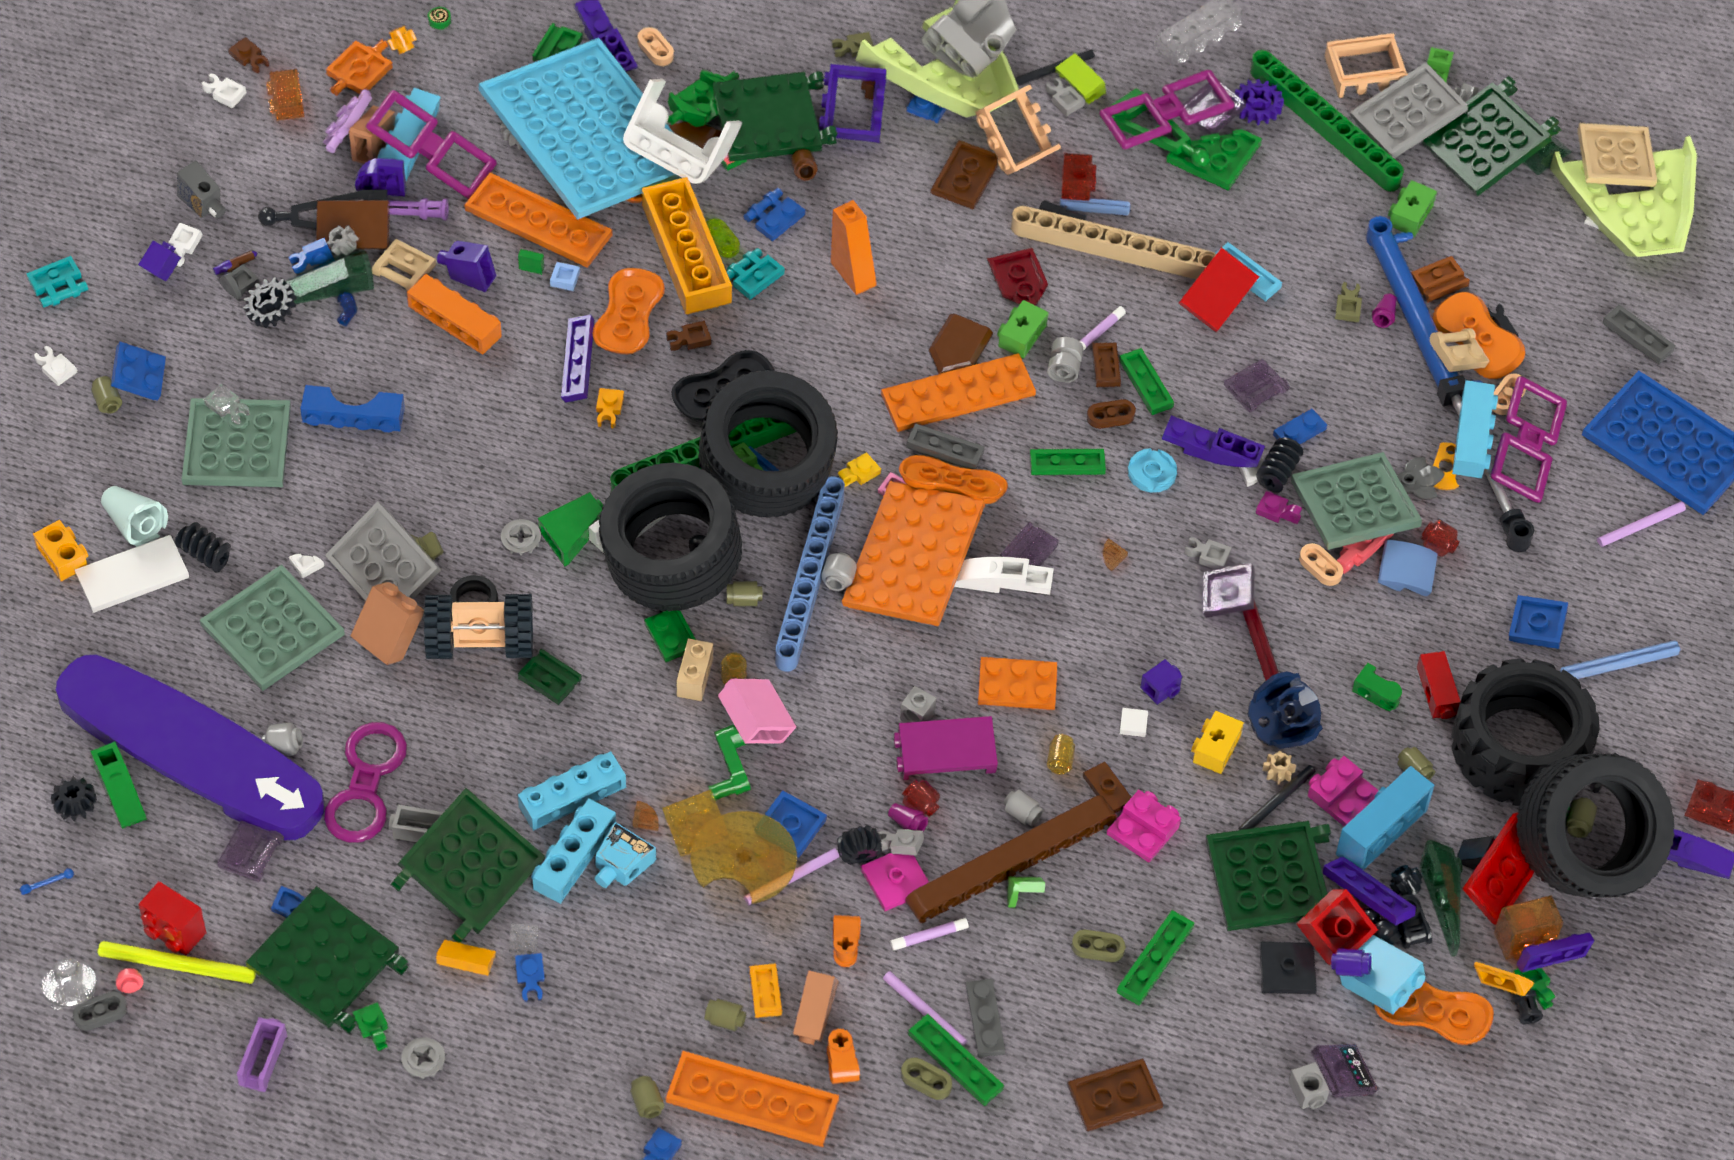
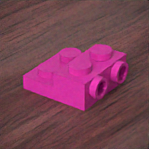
M1343 756L1340 760L1332 759L1326 766V772L1322 776L1317 773L1312 777L1308 784L1310 786L1308 797L1345 827L1374 800L1379 790L1362 777L1364 771L1347 757Z
M1138 790L1123 807L1121 815L1109 827L1107 835L1147 862H1150L1178 830L1181 817H1179V812L1173 806L1167 805L1164 807L1158 803L1157 797L1152 792L1146 791L1143 793Z

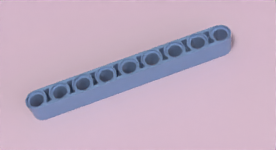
M836 476L828 477L825 485L820 490L776 644L775 664L782 671H792L798 665L822 580L821 572L829 555L843 506L845 484L841 478Z

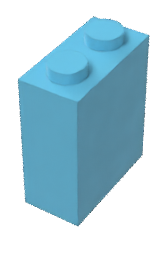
M1374 935L1358 949L1365 950V953H1371L1372 955L1370 975L1364 974L1363 977L1340 976L1341 984L1345 988L1391 1014H1394L1399 1007H1403L1408 1001L1409 996L1416 989L1421 988L1426 979L1423 962Z

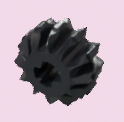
M72 776L71 781L68 782L62 778V786L54 785V793L51 794L54 811L56 814H61L64 820L70 815L74 822L77 819V815H81V817L86 819V811L93 812L94 804L97 801L94 786L91 783L87 784L84 777L77 781Z
M871 826L851 828V830L843 832L837 838L839 856L848 865L868 863L870 859L877 858V855L882 852L880 834L876 828Z

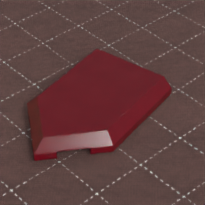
M1033 248L987 258L1003 298L1018 304L1025 300L1035 306L1037 305L1048 287V282Z

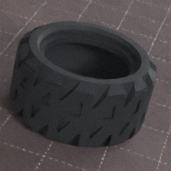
M1522 658L1505 660L1502 662L1501 667H1496L1493 664L1479 672L1476 680H1471L1463 692L1451 738H1453L1452 751L1456 764L1463 765L1461 773L1474 787L1481 786L1484 788V795L1499 802L1511 800L1513 801L1512 805L1519 806L1525 789L1528 788L1530 781L1534 779L1536 774L1540 773L1542 768H1546L1548 764L1554 763L1555 760L1562 759L1563 757L1593 754L1600 730L1599 714L1596 713V704L1586 688L1581 689L1580 681L1563 669L1560 672L1556 670L1553 664L1536 659L1532 663L1525 662ZM1505 710H1528L1549 720L1559 731L1564 745L1552 753L1541 756L1518 754L1502 746L1493 737L1488 729L1486 720L1494 714Z

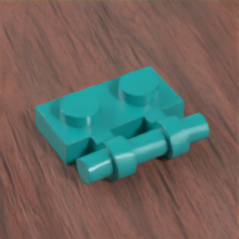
M759 248L745 253L743 259L737 263H732L727 267L726 271L730 280L735 278L733 280V287L749 300L785 274V268L770 255L760 259L763 253Z
M72 256L26 273L27 280L36 296L44 293L48 295L40 299L43 308L50 305L54 307L59 305L60 301L69 297L76 298L81 295L80 293L89 290L85 281L78 284L75 283V281L82 279V276ZM64 285L68 287L58 292L55 291V289Z

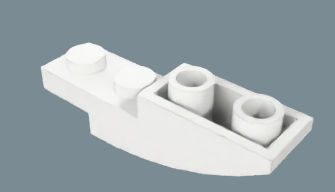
M982 557L966 559L963 562L954 587L999 593L1000 588L1050 595L1054 568L1029 565V559Z

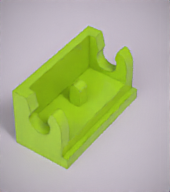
M1076 53L1055 67L1059 77L1065 78L1082 95L1087 104L1106 94L1105 81Z

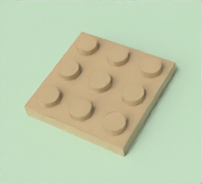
M1579 124L1577 130L1586 183L1655 187L1657 175L1648 127Z

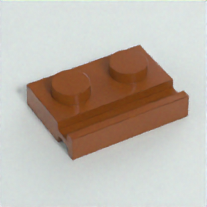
M1452 256L1411 272L1420 293L1425 295L1427 302L1469 286L1470 282L1469 278L1464 276V271Z

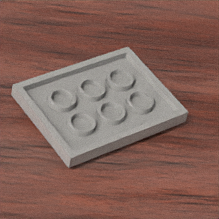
M1424 63L1350 113L1351 117L1370 138L1395 159L1468 111V105L1427 63Z
M378 501L325 555L365 601L372 586L386 582L396 585L404 595L414 599L441 571L440 567L383 504Z

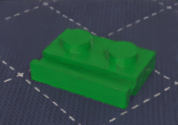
M552 23L532 54V60L536 62L537 60L539 61L579 46L583 40V33L563 26L559 28Z
M664 611L644 619V624L665 663L684 656L688 639L696 640L681 611Z

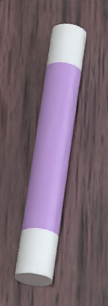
M1119 306L1080 340L1084 347L1083 351L1126 314L1123 307Z
M963 918L890 940V944L894 951L969 928L967 919Z

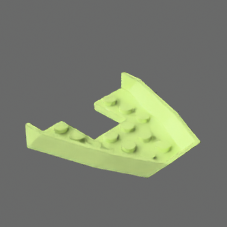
M953 7L925 20L922 28L927 31L939 18L950 13ZM892 38L873 47L866 40L861 41L855 60L868 68L886 69V78L918 97L964 117L976 116V111L1019 90L1003 51L995 61L989 64L975 78L953 70L939 59L921 67ZM988 45L989 49L996 51L993 46Z
M1690 136L1685 138L1682 149L1653 152L1657 183L1655 187H1650L1651 190L1609 195L1605 184L1586 183L1582 160L1562 162L1559 151L1554 152L1550 170L1586 216H1589L1599 230L1626 256L1641 257L1684 251L1694 212L1697 153Z

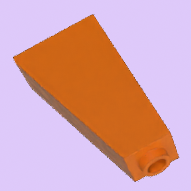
M852 200L833 209L831 263L855 295H858L876 286L877 283L867 217L856 202Z

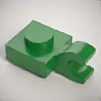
M1519 968L1513 971L1514 974L1534 982L1530 989L1536 992V999L1544 1010L1553 1006L1551 1000L1555 998V995L1547 987L1551 979L1542 968L1522 973Z
M378 1002L352 1012L362 1038L371 1036L377 1051L387 1048L386 1037L383 1031L388 1029V1023Z

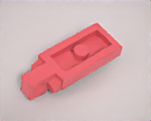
M1394 534L1343 546L1340 557L1337 559L1343 567V574L1347 573L1354 565L1358 567L1361 563L1363 564Z

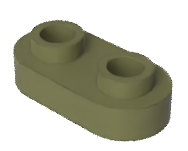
M1080 930L1073 936L1072 950L1081 958L1117 962L1124 956L1125 942L1122 937L1116 934ZM1086 943L1090 947L1082 948L1080 945ZM1114 948L1116 951L1108 952L1107 949Z
M909 1058L903 1063L901 1078L905 1084L936 1100L944 1099L950 1095L952 1079L948 1073L920 1058ZM915 1071L919 1073V1076L912 1077L910 1073ZM936 1084H940L943 1086V1088L941 1090H936L933 1086Z

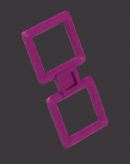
M1207 69L1163 86L1162 92L1165 96L1153 100L1148 93H1144L1100 110L1099 115L1120 147L1126 150L1170 133L1172 127L1167 120L1179 116L1185 125H1192L1231 110L1235 104L1214 73ZM1207 80L1222 103L1190 115L1174 92ZM1145 104L1160 127L1127 139L1112 118V115Z
M396 90L390 91L366 124L367 130L410 159L414 158L417 152L429 159L426 165V170L469 199L488 174L493 171L497 161L455 131L449 132L446 138L442 139L432 132L438 124V120ZM394 102L426 123L410 147L378 126ZM453 143H456L485 163L469 188L437 167Z
M1523 376L1517 377L1506 421L1519 428L1517 437L1507 432L1501 435L1490 474L1492 480L1536 503L1542 501L1553 459L1549 454L1541 451L1543 441L1549 445L1557 443L1567 407L1566 399ZM1524 388L1557 405L1550 433L1517 416ZM1509 445L1542 462L1535 490L1501 473Z

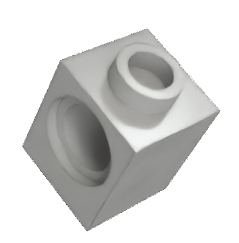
M914 686L901 703L900 720L905 723L930 721L936 711L937 698Z
M1317 1062L1291 1070L1289 1084L1301 1108L1310 1107L1311 1109H1316L1324 1105L1330 1089ZM1305 1086H1312L1316 1090L1310 1091Z

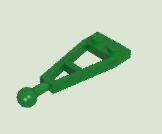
M1135 88L1112 105L1144 93ZM1145 104L1112 115L1118 127L1127 133L1136 136L1149 131L1131 122L1132 119L1147 110ZM1172 119L1167 121L1172 127L1170 133L1178 140L1177 142L1164 137V135L1148 141L1177 155L1183 151L1191 157V161L1196 167H1205L1210 161L1209 153L1205 149H1195L1192 147L1191 138Z

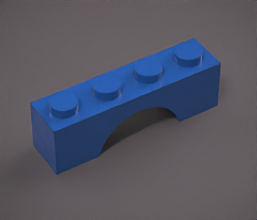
M305 385L300 408L302 422L313 426L325 424L336 428L346 426L356 427L359 430L378 429L387 433L393 431L400 432L405 410L404 394L378 392L375 398L368 403L352 406L339 402L333 396L330 387Z

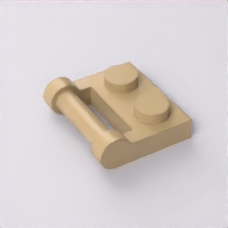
M395 239L374 264L372 274L378 277L383 276L405 287L406 291H408L425 274L428 275L436 266V259ZM390 264L412 275V278L408 279L386 266Z
M1472 328L1463 329L1461 332L1446 334L1435 332L1430 335L1432 347L1449 372L1485 368L1490 362L1476 341L1475 331ZM1462 341L1464 343V345L1447 347L1445 344Z

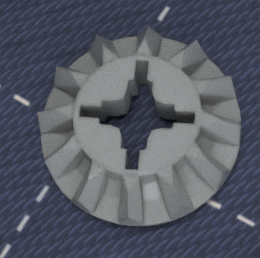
M525 519L514 520L506 524L502 529L501 541L503 547L507 548L511 554L516 552L522 556L524 552L532 553L535 547H539L541 532L539 527L532 521ZM520 531L524 534L522 543L518 542Z
M426 1037L417 1038L409 1042L405 1046L401 1057L404 1070H407L412 1077L415 1075L422 1079L427 1076L434 1077L436 1072L443 1069V1064L446 1060L442 1045L438 1041ZM429 1052L428 1059L430 1062L424 1061L418 1065L419 1058L417 1056L423 1057Z

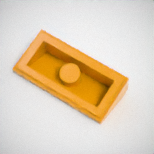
M444 939L436 954V962L439 965L489 976L496 951Z
M1479 962L1474 963L1478 977L1483 984L1521 996H1525L1534 984L1533 981L1518 974Z

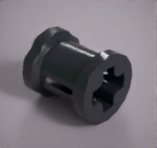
M1530 989L1525 996L1518 994L1513 996V1001L1518 1005L1521 1014L1519 1016L1521 1024L1536 1023L1543 1018L1542 1011L1538 1010L1535 1000L1537 995L1534 990Z

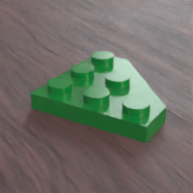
M1243 129L1232 130V134L1221 136L1219 133L1201 136L1199 140L1191 141L1192 147L1195 149H1205L1209 153L1210 161L1205 167H1196L1192 163L1191 157L1183 151L1178 155L1170 152L1167 155L1166 162L1229 191L1260 147L1262 138Z

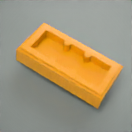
M776 964L749 966L755 1018L781 1016L782 1007Z

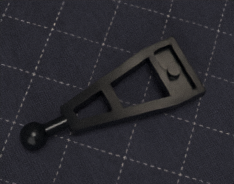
M361 190L292 205L291 211L276 212L271 207H264L259 211L258 219L264 226H271L276 221H291L293 227L317 231V222L300 220V212L317 209V201L388 200V191Z

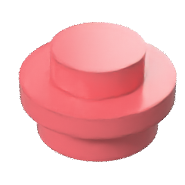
M133 968L122 970L116 979V987L123 993H133L143 986L142 975Z

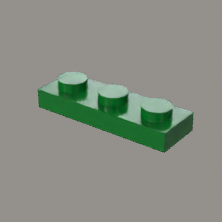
M1139 348L1120 355L1119 362L1151 416L1172 409L1174 401L1143 349Z
M1030 449L1031 475H1105L1104 449Z

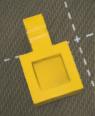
M866 452L848 462L846 468L840 470L837 475L843 480L845 487L855 481L863 485L881 474V468Z

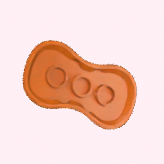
M626 268L619 270L611 277L608 284V307L593 327V339L598 346L606 351L622 355L634 354L645 346L649 339L648 319L650 312L660 301L665 290L660 276L644 269Z
M1469 292L1456 293L1441 302L1433 312L1432 319L1438 332L1443 334L1461 332L1467 328H1472L1475 331L1476 341L1490 360L1485 368L1474 369L1481 376L1488 379L1502 378L1514 371L1523 362L1526 352L1521 339L1515 334L1499 327L1491 318L1484 301L1477 295ZM1462 341L1455 342L1458 345H1464Z
M909 456L899 466V472L903 481L912 487L925 490L934 489L975 499H984L985 504L997 502L1006 493L1008 488L1007 481L999 474L981 469L956 467L930 456Z
M1425 981L1421 988L1416 989L1409 996L1406 1004L1403 1007H1399L1394 1014L1374 1004L1377 1014L1390 1024L1425 1027L1460 1045L1474 1044L1483 1039L1490 1030L1494 1016L1493 1007L1484 997L1471 992L1443 991L1429 985Z

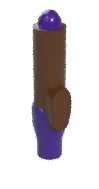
M250 250L230 260H226L214 267L213 272L215 275L224 272L231 273L240 265L254 260L257 252Z

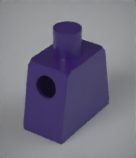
M456 241L449 251L440 250L438 253L437 262L447 266L450 279L482 292L487 291L497 276L487 245Z

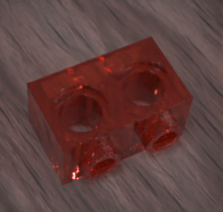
M1064 153L1061 199L1090 201V192H1095L1097 166L1092 164V155Z
M1698 779L1684 816L1734 834V791H1729L1716 786L1712 782Z

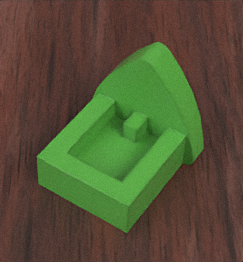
M1008 876V908H1016L1019 892L1045 893V881L1041 877Z

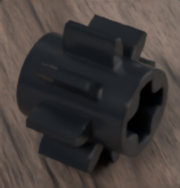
M1402 865L1391 873L1392 879H1390L1391 884L1389 886L1396 894L1399 895L1401 893L1402 896H1414L1421 890L1420 884L1423 883L1421 880L1423 876L1417 867L1411 869L1408 865Z

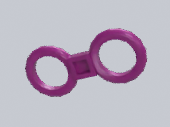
M371 722L358 727L350 734L346 741L345 756L349 765L354 768L349 789L340 791L328 802L324 814V821L328 831L337 839L347 843H360L376 836L381 832L386 823L387 809L383 800L376 794L381 776L392 773L405 759L407 752L405 738L395 726L384 722ZM373 733L387 735L396 744V752L393 757L379 765L365 763L356 754V746L359 741ZM352 799L365 800L376 811V817L372 824L359 831L346 830L337 824L335 820V813L338 807Z

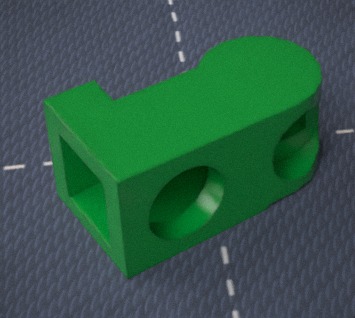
M1367 662L1356 677L1352 692L1384 710L1391 711L1399 706L1402 695L1401 686L1394 681H1387L1375 674L1376 667Z

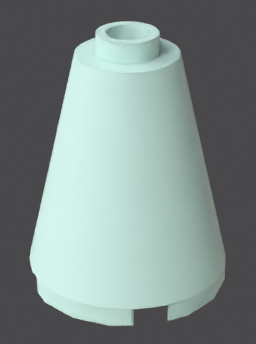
M112 486L104 491L101 504L128 543L138 547L160 537L157 533L162 527L165 529L168 521L167 509L161 503L118 486Z

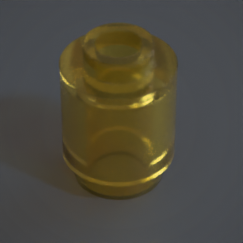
M737 652L727 654L721 662V680L724 685L734 678L747 679L746 659Z
M1058 734L1050 741L1046 765L1053 773L1058 775L1072 770L1075 744L1073 743V738L1068 735Z

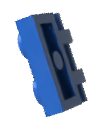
M779 188L772 192H767L763 196V200L758 204L754 203L748 208V212L743 215L747 222H751L754 218L759 220L755 223V229L772 242L805 216L806 211L789 197L782 202L778 200L783 196V192ZM771 206L773 210L766 214L764 210Z

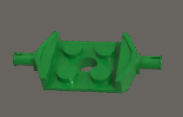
M702 70L700 78L677 95L670 92L668 106L673 113L668 116L667 122L670 125H674L677 121L682 120L695 127L704 126L717 117L718 111L713 93V83L738 80V72L732 71L723 77L722 75Z

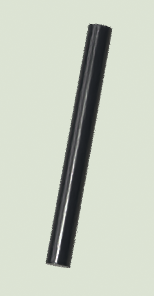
M1092 49L1077 54L1083 61L1095 57ZM1066 59L1015 77L1017 86L1055 73V67Z
M1308 765L1238 829H1252L1316 773L1314 767Z

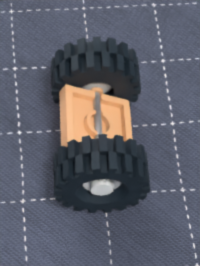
M506 594L505 611L504 602H453L452 595L425 596L424 642L426 659H452L453 640L454 647H505L506 658H532V594Z

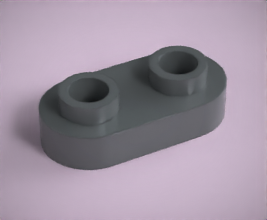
M108 992L81 1002L73 1010L75 1025L81 1030L88 1031L121 1019L127 1012L126 999L119 992ZM111 1006H118L117 1010H109ZM87 1015L92 1016L90 1020H83Z

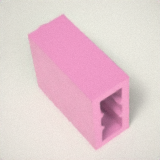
M734 678L725 684L724 689L718 695L744 743L781 744L796 728L795 723L769 679Z

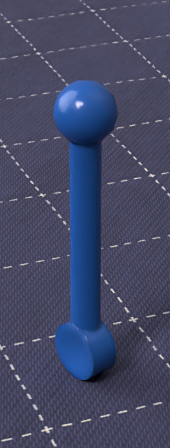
M68 868L59 875L32 885H23L20 887V892L24 895L36 888L60 879H70L74 876V871Z

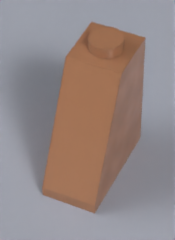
M373 105L349 130L352 161L365 164L371 159L378 158L381 148L386 146L385 141L366 128V124L379 108ZM388 110L378 124L388 133L390 130L394 131L396 127L394 126L395 112Z
M808 970L793 1032L795 1036H799L798 1042L814 1045L815 1041L822 1042L839 983L836 977Z

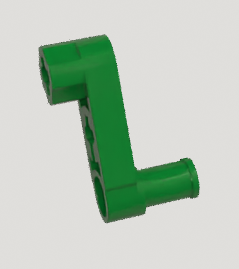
M735 725L714 732L731 776H729L730 779L708 786L713 802L734 793L739 795L751 790L748 778L736 751V748L744 746L746 743H744Z

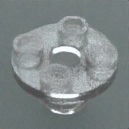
M71 958L58 960L42 982L43 995L54 1009L76 1006L92 999L97 988V979L94 971L90 967Z

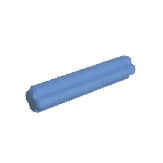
M1061 196L1060 206L1064 207L1066 205L1068 206L1067 209L1072 211L1129 215L1130 202L1073 196Z

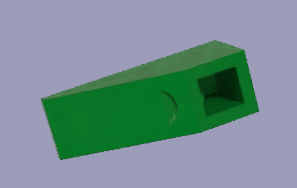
M116 742L90 751L94 768L121 828L123 829L146 820L147 817Z

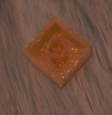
M1552 895L1502 908L1494 934L1505 960L1511 958L1519 960L1523 949L1531 944L1539 945L1547 943L1552 939L1558 940L1563 920Z

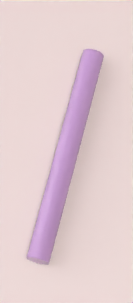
M1683 502L1676 503L1597 538V542L1603 547L1686 510Z
M834 848L745 895L744 900L748 905L753 904L839 858L838 851Z
M889 971L884 975L883 980L923 1016L929 1014L962 1046L967 1043V1039L893 973Z

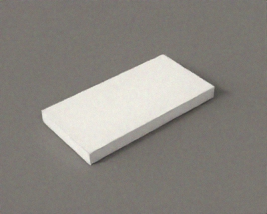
M171 535L75 569V574L93 613L189 578L187 568Z

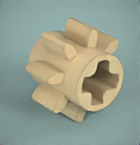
M1281 751L1274 755L1269 753L1267 762H1264L1262 769L1268 772L1267 780L1277 781L1278 785L1284 780L1290 782L1291 773H1295L1296 764H1290L1292 756H1288Z

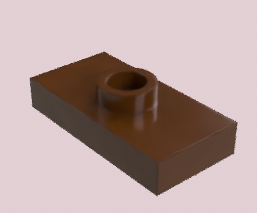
M1117 342L1092 343L1096 387H1120L1121 377Z
M1105 761L1083 772V778L1096 796L1102 795L1115 813L1123 810V807L1132 798Z

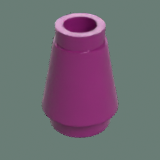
M1385 294L1372 311V320L1376 326L1387 328L1394 323L1397 301L1394 295Z
M894 803L888 811V817L892 818L903 829L924 832L927 827L928 818L924 815V812Z

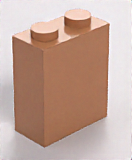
M386 582L372 586L350 636L386 665L399 662L406 654L422 619L424 609L417 605L414 599L407 597L399 591V588L392 583Z

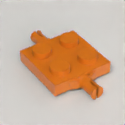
M381 39L374 47H369L355 40L326 68L327 75L338 81L330 88L331 93L338 96L344 88H349L358 94H361L363 89L369 91L393 68L392 61L381 54L388 47L387 42Z

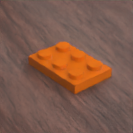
M981 657L978 705L1055 710L1057 662Z

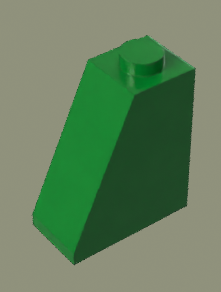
M590 492L538 518V527L541 535L564 567L570 564L589 541V527L600 519V513L603 511L602 502L599 499H595Z

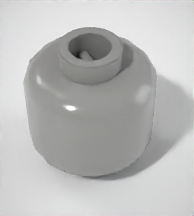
M846 553L831 554L825 560L821 578L829 589L841 591L853 583L857 564Z
M291 722L270 725L267 728L266 735L262 736V741L285 757L296 755L299 748L303 746L302 732L300 728H296Z

